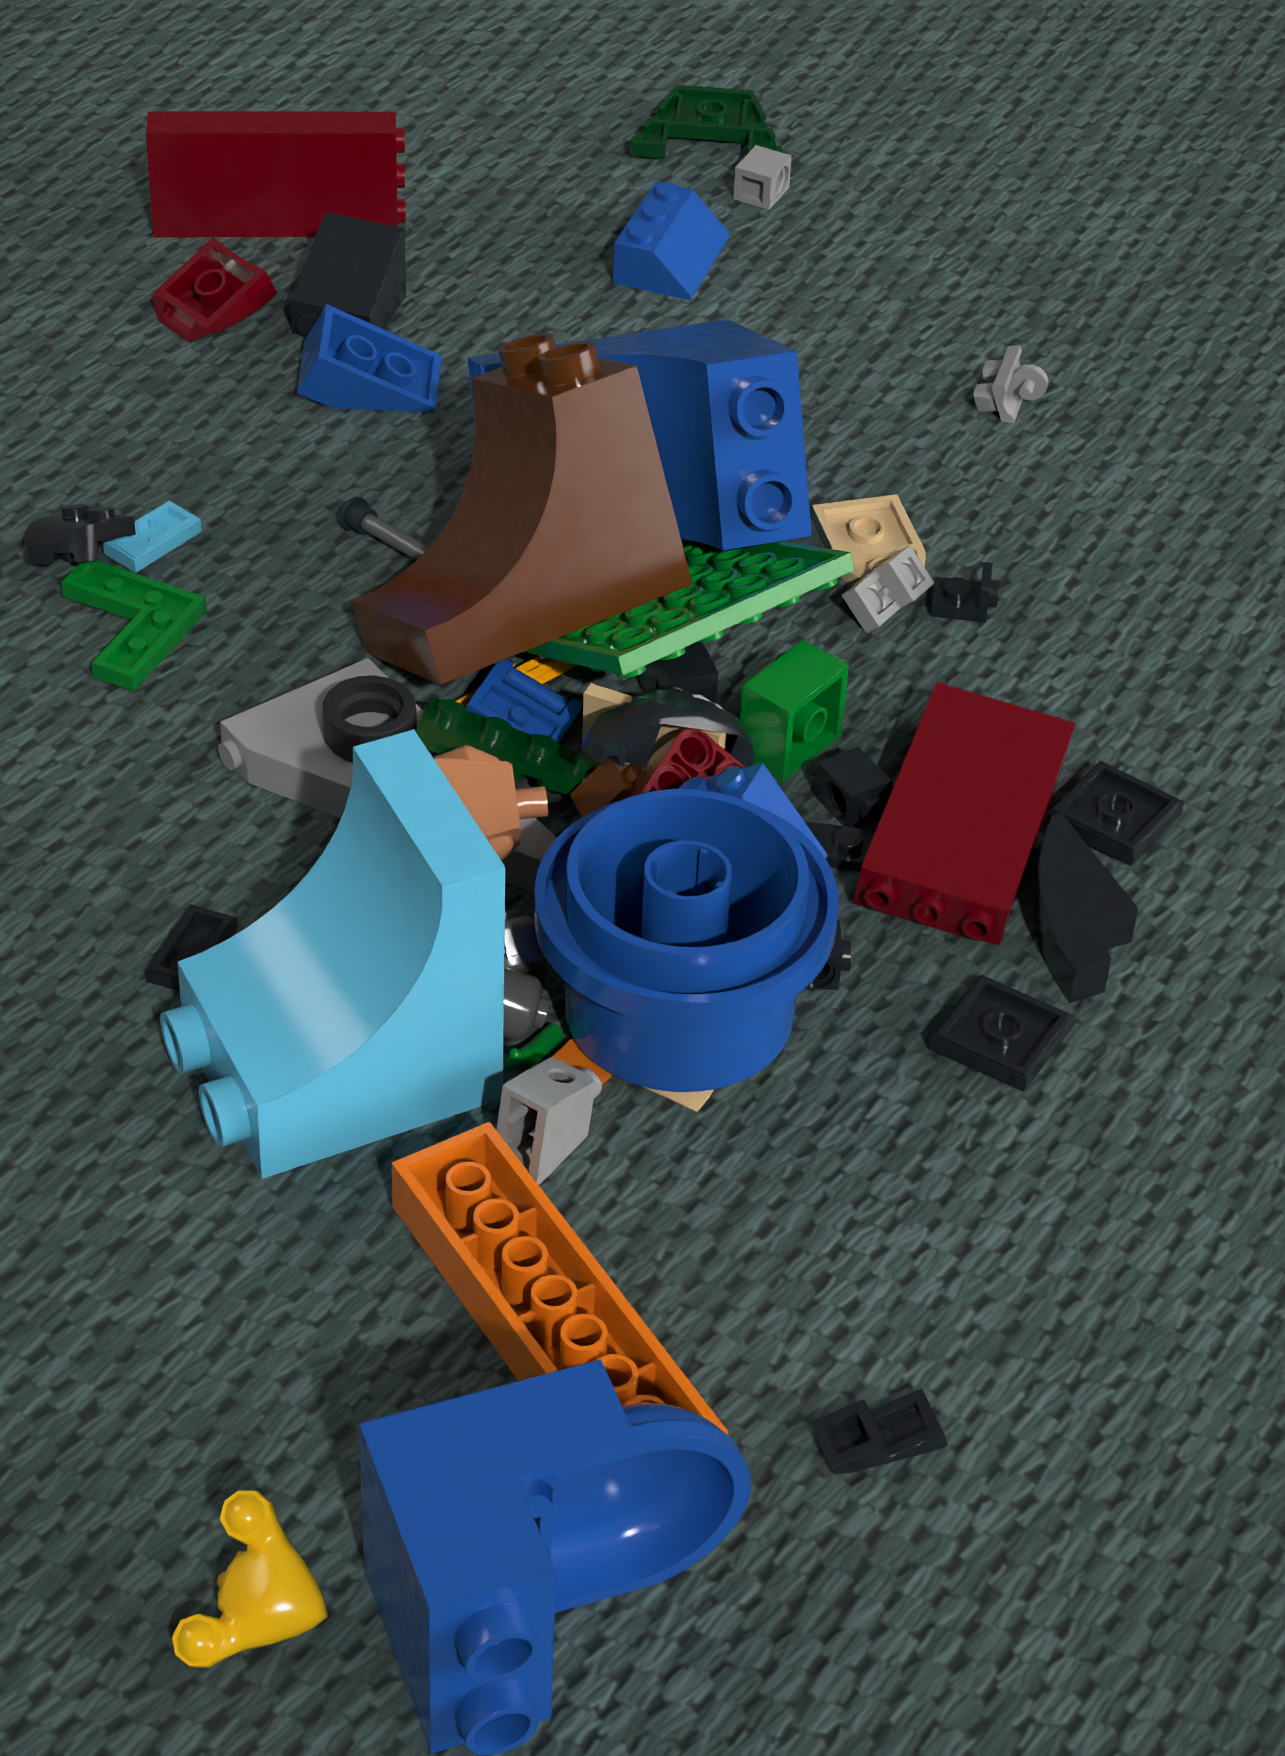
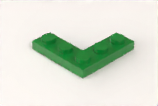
M98 560L80 562L61 582L63 597L131 620L92 662L93 678L131 691H135L207 612L205 596Z

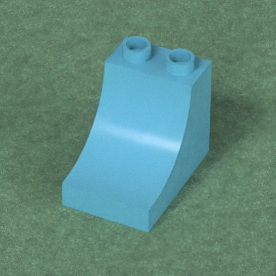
M414 729L353 747L351 789L338 827L320 858L308 874L284 899L253 924L231 938L201 953L178 961L181 1007L162 1012L160 1015L161 1030L168 1055L174 1068L181 1075L202 1068L209 1082L199 1086V1099L204 1120L213 1141L219 1148L241 1141L261 1179L501 1100L504 1031L505 866Z

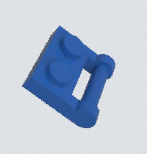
M508 658L497 662L467 704L466 710L486 718L498 717L504 719L515 729L531 735L542 734L549 736L560 745L583 710V703L574 697L568 700L514 668L515 662Z

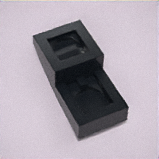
M922 1388L872 1410H869L865 1399L810 1422L833 1474L853 1473L930 1453L948 1446L945 1434Z

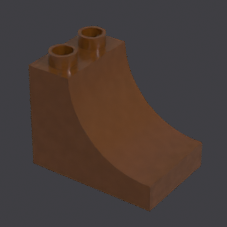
M550 333L518 338L498 348L502 367L471 378L476 412L475 445L469 475L451 518L428 550L407 570L380 588L350 600L362 642L368 654L441 685L692 585L637 365L598 358L594 342H576L556 347L553 335Z

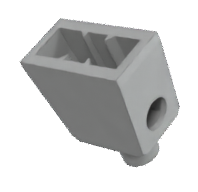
M557 1058L544 1060L502 1086L496 1130L538 1185L587 1137L593 1100L602 1090L601 1081L592 1070L587 1068L578 1070Z

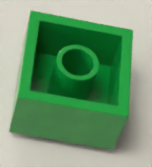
M802 640L789 651L779 654L774 662L760 673L749 677L745 681L740 691V724L748 732L752 740L755 755L753 765L763 763L773 778L783 783L842 736L849 664Z

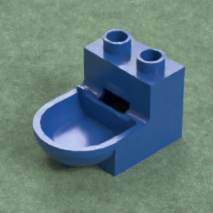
M601 1360L359 1423L364 1573L430 1754L466 1744L467 1749L473 1754L491 1756L508 1752L526 1742L536 1732L539 1722L551 1719L555 1613L661 1583L691 1567L724 1540L741 1518L751 1491V1476L748 1466L737 1444L730 1436L706 1418L676 1406L657 1403L621 1405Z

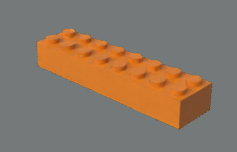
M490 1122L391 1163L393 1209L518 1381L601 1360L621 1405L657 1403L676 1406L706 1418L728 1435V1430Z

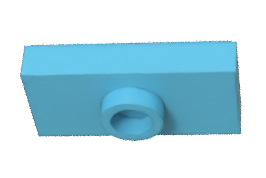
M167 501L135 521L136 535L104 540V554L137 573L201 533V519L173 502Z

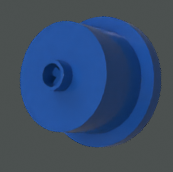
M667 789L643 793L608 804L580 818L565 829L546 851L537 871L534 888L535 932L545 957L554 970L565 980V1014L574 1040L593 1062L612 1075L639 1086L670 1092H699L726 1087L755 1075L778 1056L787 1043L792 1031L797 994L816 978L829 959L834 946L839 909L837 884L831 867L815 844L800 830L777 815L745 800L718 792L697 789Z

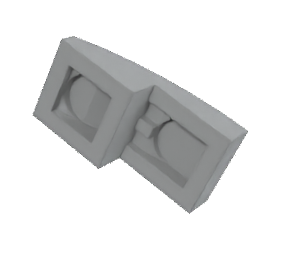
M909 545L879 565L841 596L864 631L869 633L880 627L900 608L916 600L934 584V581Z

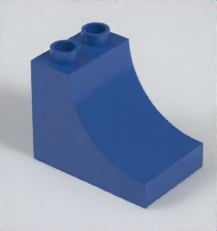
M728 319L576 341L594 342L598 358L637 365L681 539L701 542L721 550H729L812 536L796 350ZM569 342V343H562V344H555V345H556V347H559V346H563V345H567V344H571V343H576V342ZM499 353L467 357L475 430V398L471 378L502 367Z

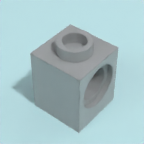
M755 145L735 167L733 199L769 210L789 188L792 156Z

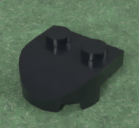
M86 504L61 507L62 514L39 518L28 526L24 537L26 559L30 563L52 564L54 558L60 557L75 559L76 562L99 560L97 541L136 535L134 516L115 515L114 507L89 509V505Z

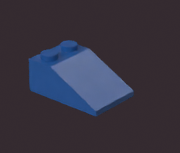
M326 304L304 342L297 393L307 397L312 402H318L330 408L434 412L437 404L442 355Z

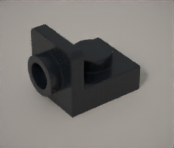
M983 562L981 582L965 580L959 577H935L931 617L986 623L987 608H997L1000 580L991 579L993 563Z

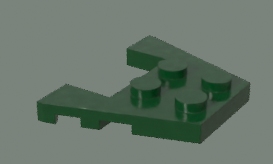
M676 85L657 107V115L654 119H647L642 125V133L639 136L634 135L630 141V156L665 159L668 137L686 140H713L725 143H749L748 153L755 145L783 153V149L781 146L776 145V135L772 128L767 127L765 123L766 115L753 90Z

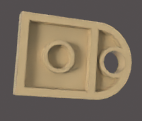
M897 494L812 505L811 518L825 548L851 553L854 571L841 576L849 585L853 586L879 565L909 545L925 567V549Z

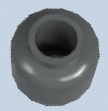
M504 967L503 1038L521 1041L529 1035L532 1027L539 1029L543 1027L550 999L541 996L542 986L538 977Z

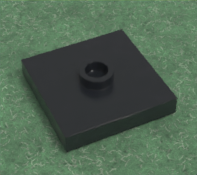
M1099 761L1049 810L1047 824H1049L1053 815L1062 813L1086 844L1132 866L1182 815L1184 801L1103 761Z
M981 974L934 1033L930 1049L1025 1092L1072 1029L1074 1015Z

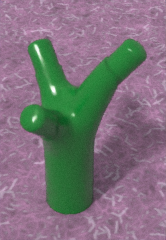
M549 1024L524 1047L510 1049L509 1057L503 1059V1070L519 1065H528L532 1068L543 1062L545 1056L563 1040L564 1034L561 1028L555 1024Z

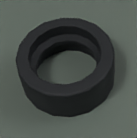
M369 675L356 676L339 682L328 691L322 704L325 743L334 754L353 762L354 746L413 729L416 731L417 708L414 695L405 685L391 678ZM366 712L387 714L394 718L392 722L372 727L353 725L345 721L350 716Z

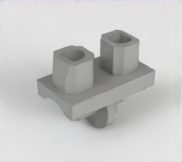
M1020 345L1008 346L1003 359L985 361L983 367L984 384H976L973 392L979 413L999 412L1001 422L1014 423L1023 399L1036 400L1045 394L1048 387L1046 373L1035 365H1020L1019 358L1022 353Z

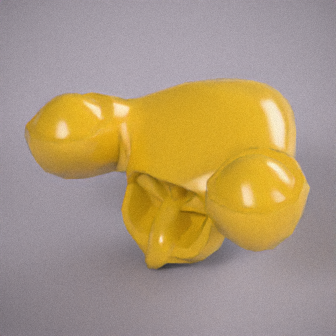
M238 1490L224 1500L219 1517L220 1523L227 1535L246 1544L247 1550L244 1552L238 1551L227 1570L218 1576V1609L222 1612L221 1617L218 1619L198 1613L180 1619L172 1635L175 1656L190 1668H210L237 1653L297 1637L314 1629L327 1618L326 1602L318 1582L285 1534L273 1503L258 1490Z

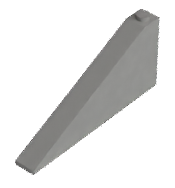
M367 658L221 721L222 743L219 744L218 751L223 764L230 771L236 770L250 784L341 818L351 789L353 762L334 754L325 743L322 704L328 691L339 682L356 676H387ZM416 704L418 727L424 711ZM376 712L359 713L345 719V721L353 725L364 727L381 726L394 720V718L387 714ZM429 751L433 758L441 755V753ZM536 818L520 819V845L512 849L511 854L502 860L505 866V882L534 893L535 878L539 865L556 837Z

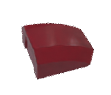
M212 237L153 293L152 298L158 321L192 343L220 333L243 321L278 293L266 271L257 265H251L227 249L223 243Z

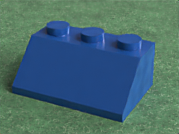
M654 182L614 243L613 283L691 301L729 239V232L694 190L679 187L671 182Z

